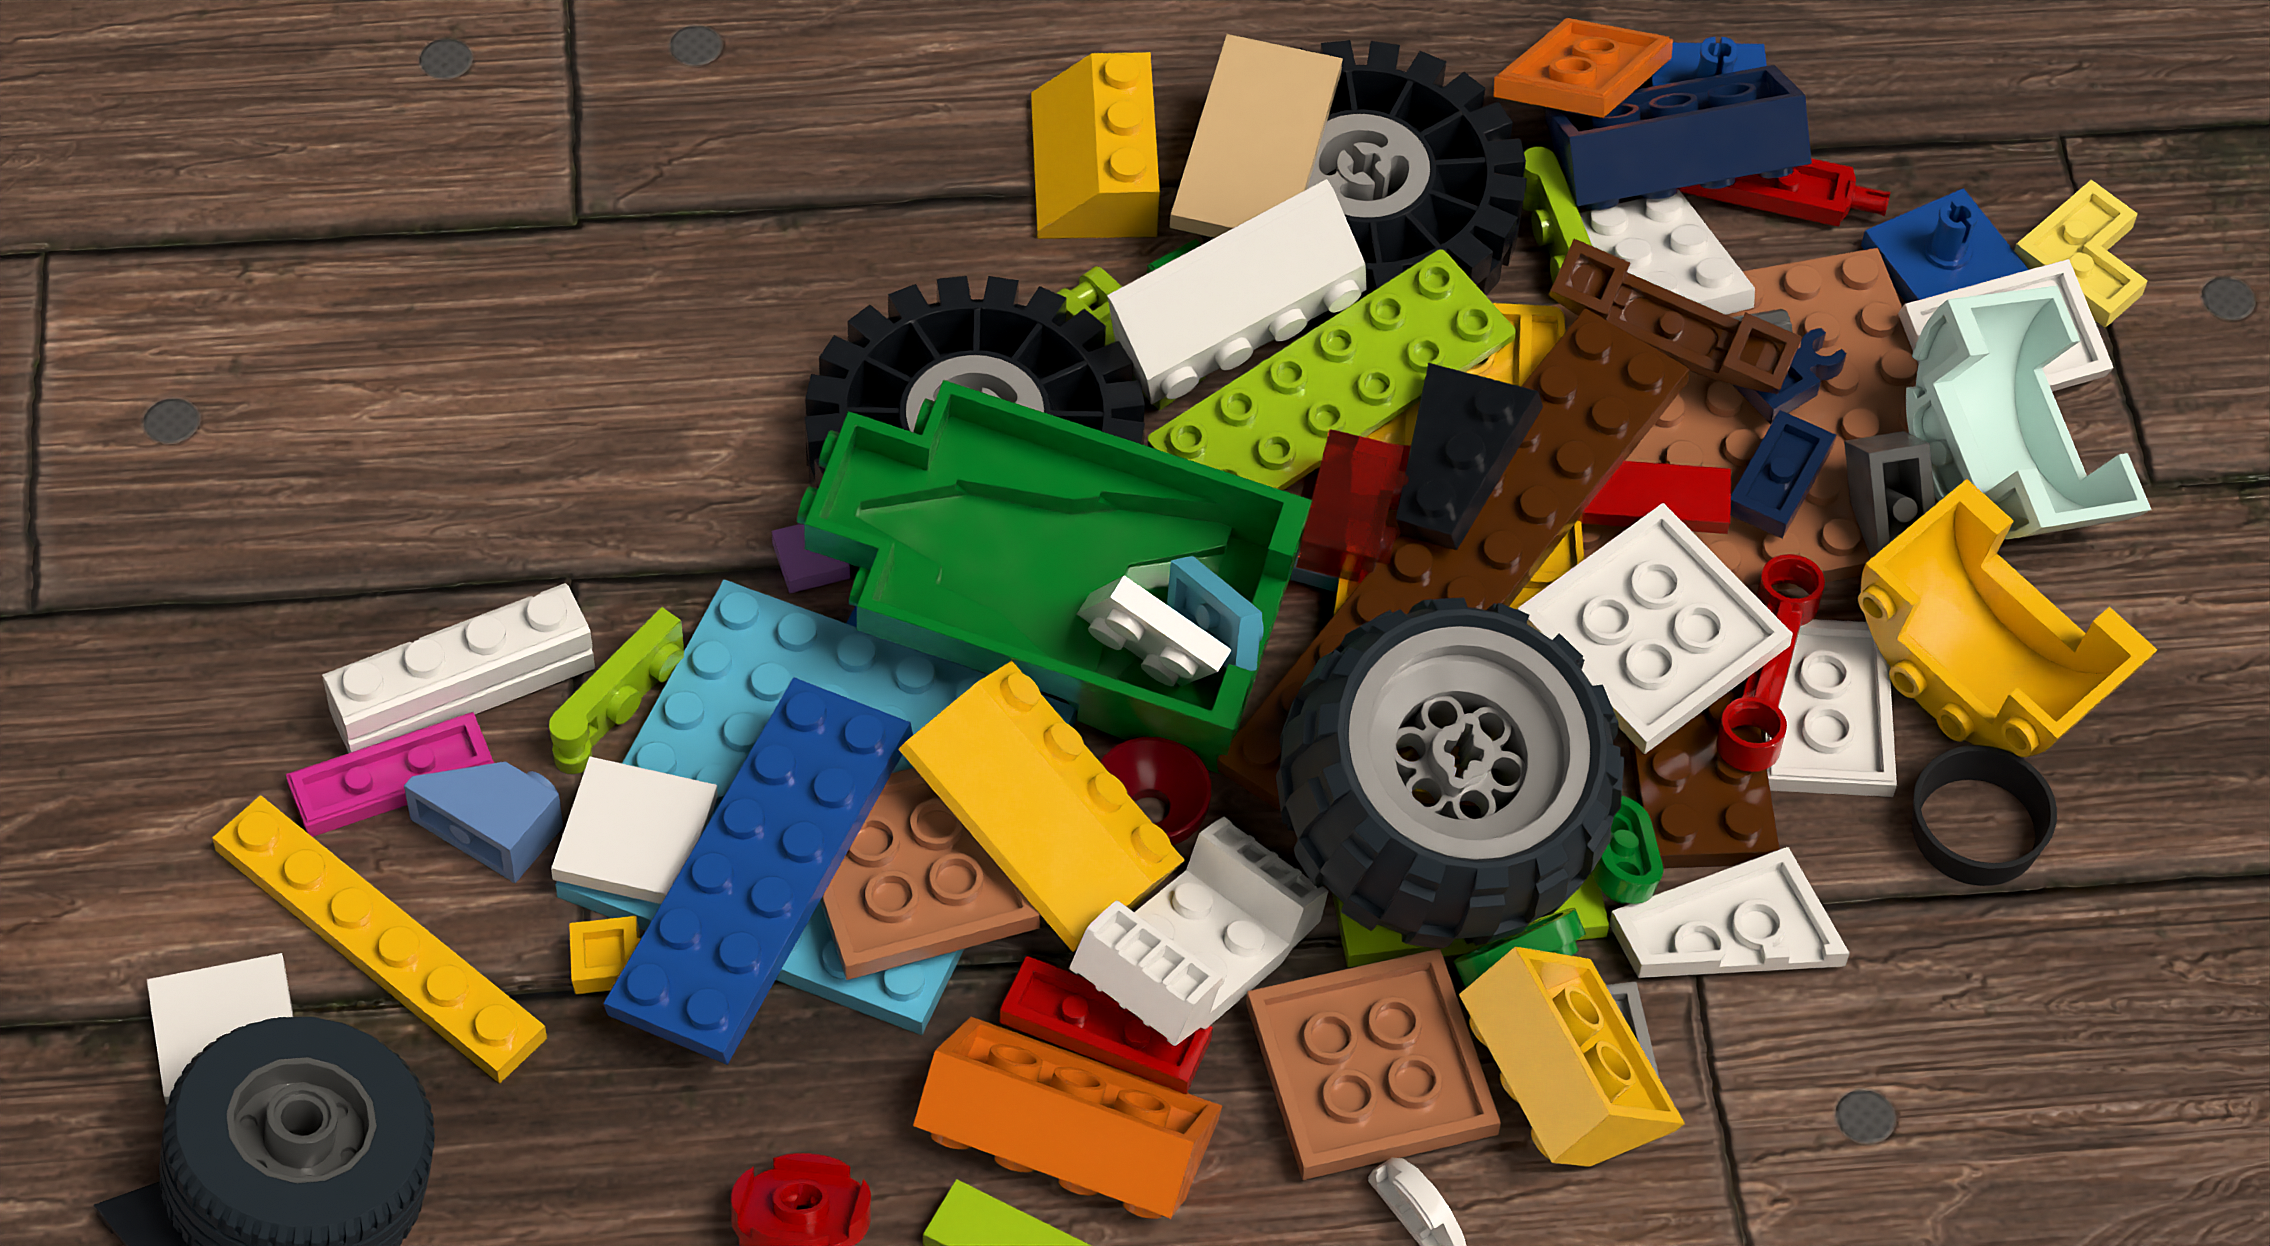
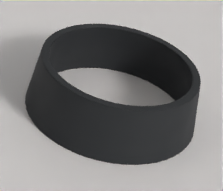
M1983 745L1954 748L1940 754L1929 762L1916 782L1912 814V830L1916 844L1923 856L1933 867L1959 882L1978 886H1992L2003 884L2019 877L2034 863L2051 840L2055 831L2057 806L2049 784L2030 763L2009 751ZM1980 780L1995 784L2013 794L2027 809L2035 830L2033 850L2018 859L2002 863H1986L1965 858L1945 847L1932 834L1924 820L1921 808L1926 799L1935 790L1954 781Z

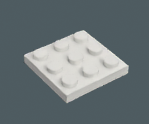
M1664 503L1518 608L1519 611L1530 614L1527 621L1529 626L1552 640L1560 633L1584 656L1583 659L1585 661L1582 671L1593 686L1603 684L1618 720V727L1644 754L1787 649L1791 644L1793 635Z

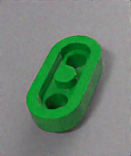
M1622 795L1621 808L1614 816L1612 822L1610 843L1593 869L1592 876L1597 886L1611 900L1623 904H1639L1652 898L1663 876L1664 868L1649 814L1640 804Z
M1569 908L1528 924L1521 933L1471 950L1457 958L1454 964L1464 987H1468L1514 947L1572 956L1579 951L1575 940L1584 936L1586 932L1576 909Z

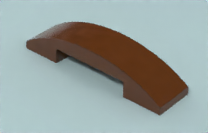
M1575 238L1573 239L1549 293V296L1577 316L1585 308L1690 368L1689 371L1748 389L1774 394L1779 393L1802 336L1746 312L1742 320L1739 321L1627 272L1631 264L1630 262Z

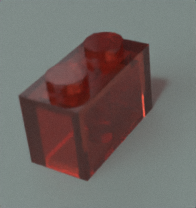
M1329 429L1296 568L1361 583L1368 573H1374L1377 562L1389 565L1397 528L1386 526L1385 523L1389 507L1398 509L1402 487L1409 481L1405 471L1398 470L1404 449L1403 446Z

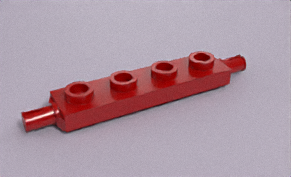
M1811 158L1812 164L1796 166L1792 174L1784 177L1763 178L1758 174L1736 177V182L1733 185L1724 188L1708 189L1701 187L1700 184L1677 188L1682 193L1837 227L1840 226V223L1848 215L1850 208L1885 217L1891 193L1890 191L1886 192L1855 185L1856 177L1853 167Z

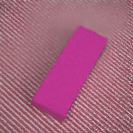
M474 712L288 773L286 778L304 829L309 835L314 837L408 805L404 785L412 776L493 764L494 761Z

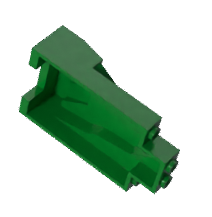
M943 380L935 401L924 399L917 416L914 432L849 411L840 433L833 430L829 431L819 458V467L826 470L819 488L807 487L799 507L797 523L804 525L806 550L860 567L849 597V604L857 607V631L987 674H991L1010 661H1013L1023 674L1029 676L1036 683L1040 691L1063 698L1078 711L1077 721L1125 741L1140 737H1162L1178 742L1193 751L1201 759L1207 770L1221 774L1217 769V758L1221 754L1228 755L1232 740L1239 729L1300 550L1312 500ZM1194 556L1262 612L1264 631L1262 640L1259 642L1257 670L1249 671L1228 664L1226 668L1222 665L1218 672L1184 686H1180L1177 683L1174 686H1168L1149 676L1141 668L1144 660L1124 646L1121 650H1116L1093 637L1088 631L1091 624L1077 615L1091 592L1122 576H1126L1167 605L1171 560Z

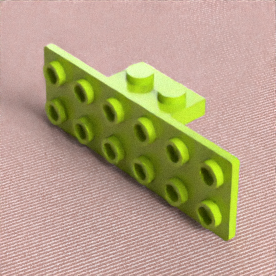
M1437 250L1149 434L1148 447L1284 490L1351 447L1353 441H1360L1420 402L1428 363L1466 372L1514 341L1516 329L1444 250Z

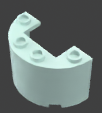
M2058 286L1947 299L1936 309L1925 324L1912 354V357L1919 361L1916 386L1906 387L1909 434L1930 443L1934 496L1938 501H1941L1964 480L1968 479L2014 520L2005 539L2129 520L2151 510L2128 453L2117 455L2087 476L2042 368L2081 341Z

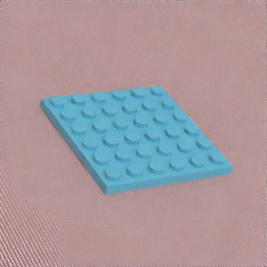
M723 580L684 650V658L673 670L622 764L716 784L718 797L712 813L713 816L793 677L911 722L914 735L976 682L986 677L987 674L857 631L856 627ZM1042 695L1061 718L1073 727L1076 721V709L1070 704ZM902 755L892 773L914 767ZM557 881L555 884L558 898L610 918L636 916L639 928L645 931L661 905ZM819 902L776 980L923 1035L964 949L846 980L821 902Z

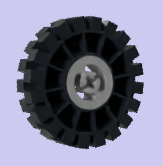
M1350 40L1321 43L1320 54L1343 58L1341 75L1307 189L1326 179L1334 189L1366 265V290L1361 292V296L1357 301L1437 250H1444L1487 296L1500 281L1502 265L1509 266L1515 250L1527 178H1524L1526 159L1521 139H1510L1513 125L1512 120L1499 102L1483 107L1486 88L1465 72L1461 73L1446 86H1443L1447 61L1423 51H1419L1407 72L1397 69L1400 45L1371 41L1367 65H1356ZM1336 169L1335 174L1327 175L1329 172ZM1389 190H1397L1395 193L1387 197ZM1201 235L1204 244L1214 239V237ZM1328 310L1307 321V325L1302 331L1310 332L1342 311L1332 313Z
M967 276L937 279V302L928 304L917 285L914 284L888 294V318L883 316L873 306L868 305L847 321L848 341L834 335L819 356L820 375L811 374L805 398L806 417L804 419L809 484L812 487L819 488L826 470L819 467V458L825 439L830 430L840 433L848 411L914 432L917 416L924 399L935 401L943 380L1144 445L1145 403L1140 380L1132 381L1133 362L1121 343L1116 341L1105 346L1106 326L1085 308L1066 322L1067 298L1039 286L1027 306L1018 304L1019 280L988 276L984 299H971Z

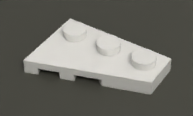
M1789 847L1654 895L1644 903L1629 904L1613 910L1609 921L1612 931L1638 978L1846 966L1850 954Z

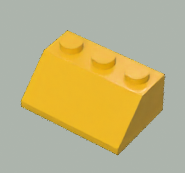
M1151 52L1091 53L1031 92L1037 239L1157 237L1160 189Z
M1514 947L1459 994L1471 1016L1469 1019L1471 1030L1477 1039L1490 1050L1501 1070L1500 1081L1503 1088L1521 1106L1532 1126L1531 1137L1534 1144L1545 1157L1550 1159L1551 1163L1590 1167L1671 1134L1685 1124L1591 959Z

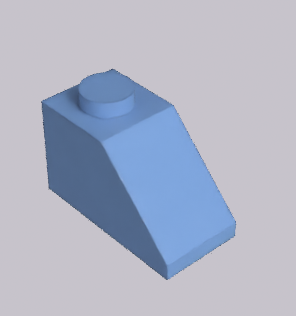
M506 761L412 776L404 785L410 820L513 883H516L563 828L559 793L554 785L539 773L529 771L526 774Z

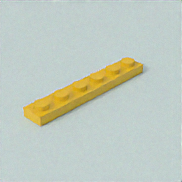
M260 795L212 837L216 852L499 1084L547 1039L544 1024L263 796Z

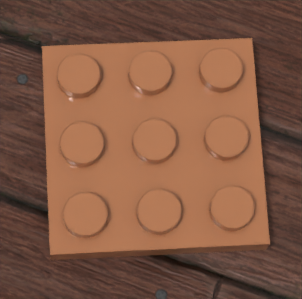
M915 768L891 774L820 900L846 980L1040 928L1041 915Z
M1440 949L1247 991L1246 1006L1302 1180L1384 1162L1392 1157H1406L1498 1135L1501 1122Z

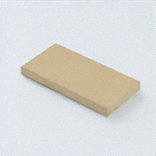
M1227 34L1172 208L1170 228L1216 238L1307 190L1341 75L1343 58Z

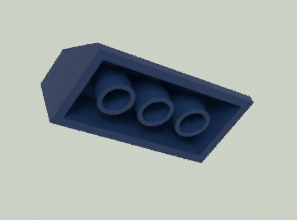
M1775 65L1636 89L1604 118L1544 107L1555 156L1574 202L1577 206L1583 205L1584 208L1590 210L1608 209L1618 205L1620 198L1642 195L1646 199L1668 198L1677 194V188L1697 184L1708 189L1724 188L1733 185L1736 182V177L1758 174L1763 178L1784 177L1792 174L1796 166L1812 164L1805 94Z

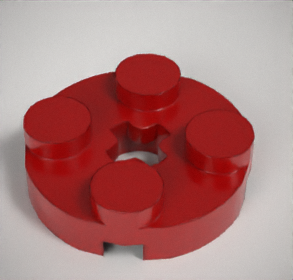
M793 1153L773 1158V1169L763 1171L754 1177L753 1166L737 1179L732 1188L731 1223L733 1230L739 1237V1246H854L864 1238L870 1226L871 1191L869 1185L864 1178L860 1185L859 1182L850 1177V1166L833 1157L812 1153ZM798 1205L811 1207L808 1209H797Z

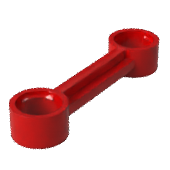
M1795 554L1776 556L1765 564L1761 573L1756 597L1793 635L1791 644L1787 649L1746 678L1741 698L1732 701L1723 711L1716 740L1717 750L1726 763L1742 771L1757 772L1768 769L1776 763L1781 753L1787 730V721L1779 705L1800 627L1812 621L1816 616L1825 586L1822 570L1817 564L1806 557ZM1779 583L1794 584L1804 589L1809 596L1804 598L1785 597L1776 592L1771 586ZM1742 725L1754 726L1765 731L1772 740L1763 743L1747 742L1736 736L1731 729Z

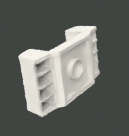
M1222 817L1199 833L1186 871L1138 910L1133 912L1118 900L1105 909L1087 927L1069 969L1089 980L1096 986L1095 988L1098 991L1108 994L1120 1003V1007L1123 1009L1127 1008L1142 1019L1143 1024L1153 1027L1165 1036L1169 1043L1176 1046L1200 1027L1207 1029L1243 998L1247 991H1251L1283 963L1292 948L1321 921L1328 890L1323 886L1317 889L1311 880L1303 875L1299 869L1290 866L1279 858L1278 854L1269 851L1255 841L1254 837L1248 836L1235 827L1230 820Z

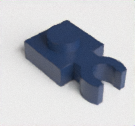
M1822 328L1813 329L1803 336L1800 348L1796 351L1778 394L1736 385L1733 386L1771 424L1779 410L1789 413L1816 397L1821 380L1832 379L1841 373L1847 353L1841 349L1830 356L1817 354L1816 352L1823 347L1826 332Z

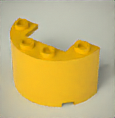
M1966 479L1865 563L1858 603L1865 614L1869 630L1880 653L1890 666L1889 677L1894 687L1904 696L1914 698L1936 719L1940 729L1949 738L1958 742L1966 740L1974 745L2000 748L2019 757H2030L2046 751L2150 660L2157 652V649L2111 607H2108L2093 620L2086 633L2081 630L1997 554L2014 520Z

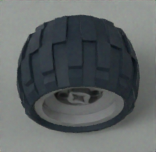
M1465 598L1422 600L1412 606L1408 614H1405L1401 609L1393 613L1389 610L1347 633L1336 649L1320 658L1294 699L1279 739L1281 765L1276 774L1282 822L1287 824L1288 831H1295L1298 841L1294 846L1295 857L1317 889L1326 885L1344 903L1341 912L1368 930L1372 931L1376 925L1401 933L1402 942L1405 944L1437 949L1450 946L1454 939L1464 938L1467 944L1474 942L1475 946L1521 933L1528 924L1538 918L1554 914L1588 878L1609 845L1614 816L1621 808L1624 757L1620 756L1621 748L1613 745V740L1618 733V720L1603 684L1593 686L1582 671L1585 661L1583 659L1584 656L1560 633L1552 640L1529 626L1527 621L1530 614L1501 603H1494L1487 610L1467 607ZM1412 746L1417 751L1419 760L1414 762L1406 761L1401 758L1397 750ZM1455 746L1459 747V764L1464 769L1459 778L1455 777V758L1450 754ZM1412 790H1426L1434 798L1435 805L1431 807L1423 806L1413 797ZM1462 801L1475 803L1480 808V818L1471 819L1465 816L1460 809L1459 803Z

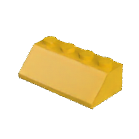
M1013 661L976 682L898 749L1072 952L1078 949L1087 927L1112 903L1118 900L1132 910L1185 861L1171 845L1166 833L1152 823L1127 794L1122 782L1106 770L1084 744L1080 734L1061 718L1041 695L1036 683L1029 676L1023 674Z

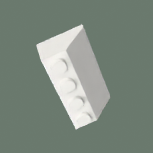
M1326 179L1107 295L1115 342L1119 341L1133 362L1132 373L1136 380H1140L1141 388L1151 405L1165 397L1176 399L1190 392L1198 384L1200 378L1219 368L1230 370L1241 365L1250 358L1253 350L1273 339L1276 341L1290 339L1305 328L1307 321L1328 310L1332 313L1339 312L1354 304L1361 296V292L1366 290V265L1334 189Z

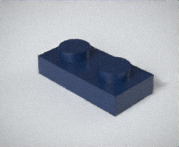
M1779 410L1731 494L1730 516L1783 539L1834 446L1836 434Z

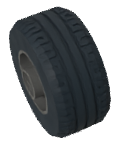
M316 1017L270 1018L261 1022L246 1024V1026L232 1030L229 1034L216 1038L215 1042L209 1043L203 1048V1052L194 1056L191 1063L186 1065L182 1071V1076L178 1077L174 1084V1089L171 1090L169 1103L165 1111L159 1164L160 1190L162 1191L164 1205L167 1206L169 1219L173 1220V1226L182 1234V1238L189 1246H400L402 1240L407 1238L411 1231V1226H414L419 1212H421L435 1144L432 1107L429 1100L425 1097L426 1092L423 1085L419 1083V1078L414 1072L409 1070L410 1067L405 1060L399 1058L395 1051L387 1048L379 1039L350 1025Z

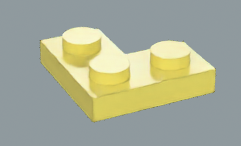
M2093 180L2085 184L2016 244L2014 250L2029 270L2069 259L2094 320L2104 328L2143 295L2148 280L2107 251L2133 228L2138 213Z

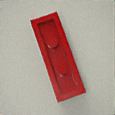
M1025 957L1000 1008L999 1023L1187 1094L1212 1040V1026H1209L1207 1029L1200 1027L1182 1042L1173 1046L1167 1041L1165 1036L1153 1027L1143 1024L1142 1019L1127 1008L1123 1009L1120 1007V1003L1108 994L1098 991L1095 988L1096 986L1086 978L1032 957Z

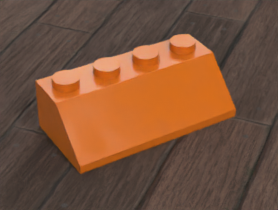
M970 1017L935 1050L913 1126L931 1132V1138L943 1146L953 1149L973 1147L995 1155L994 1160L1009 1170L1017 1172L1037 1170L1059 1178L1058 1183L1073 1193L1087 1196L1101 1193L1123 1201V1207L1137 1216L1149 1219H1158L1165 1216L1171 1219L1188 1195L1223 1106L1189 1093L1183 1094L1110 1065Z

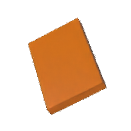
M1566 18L1494 77V97L1604 118L1672 58L1673 39L1669 38V36Z

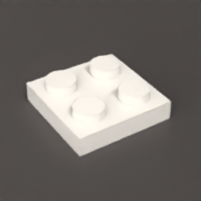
M1122 576L1091 592L1077 615L1091 624L1088 631L1093 637L1116 650H1121L1124 646L1144 660L1141 668L1149 676L1168 686H1174L1175 683L1184 686L1218 672L1231 652V649L1126 576Z

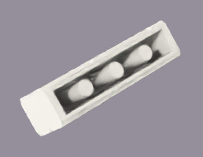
M564 583L540 592L535 597L529 596L428 634L413 643L407 642L322 674L330 713L348 753L471 712H474V715L593 670L595 669L591 649L590 629L569 586Z

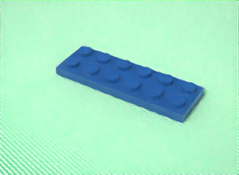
M793 677L603 1004L608 1016L728 1065L903 755L898 749L913 736L911 722Z

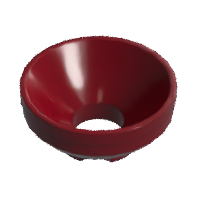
M1140 737L1127 740L1115 746L1101 759L1100 763L1110 774L1122 782L1127 794L1134 802L1142 798H1156L1166 804L1169 809L1168 816L1164 820L1153 824L1160 827L1166 833L1172 846L1188 839L1204 821L1211 801V780L1207 768L1201 759L1188 747L1162 737Z

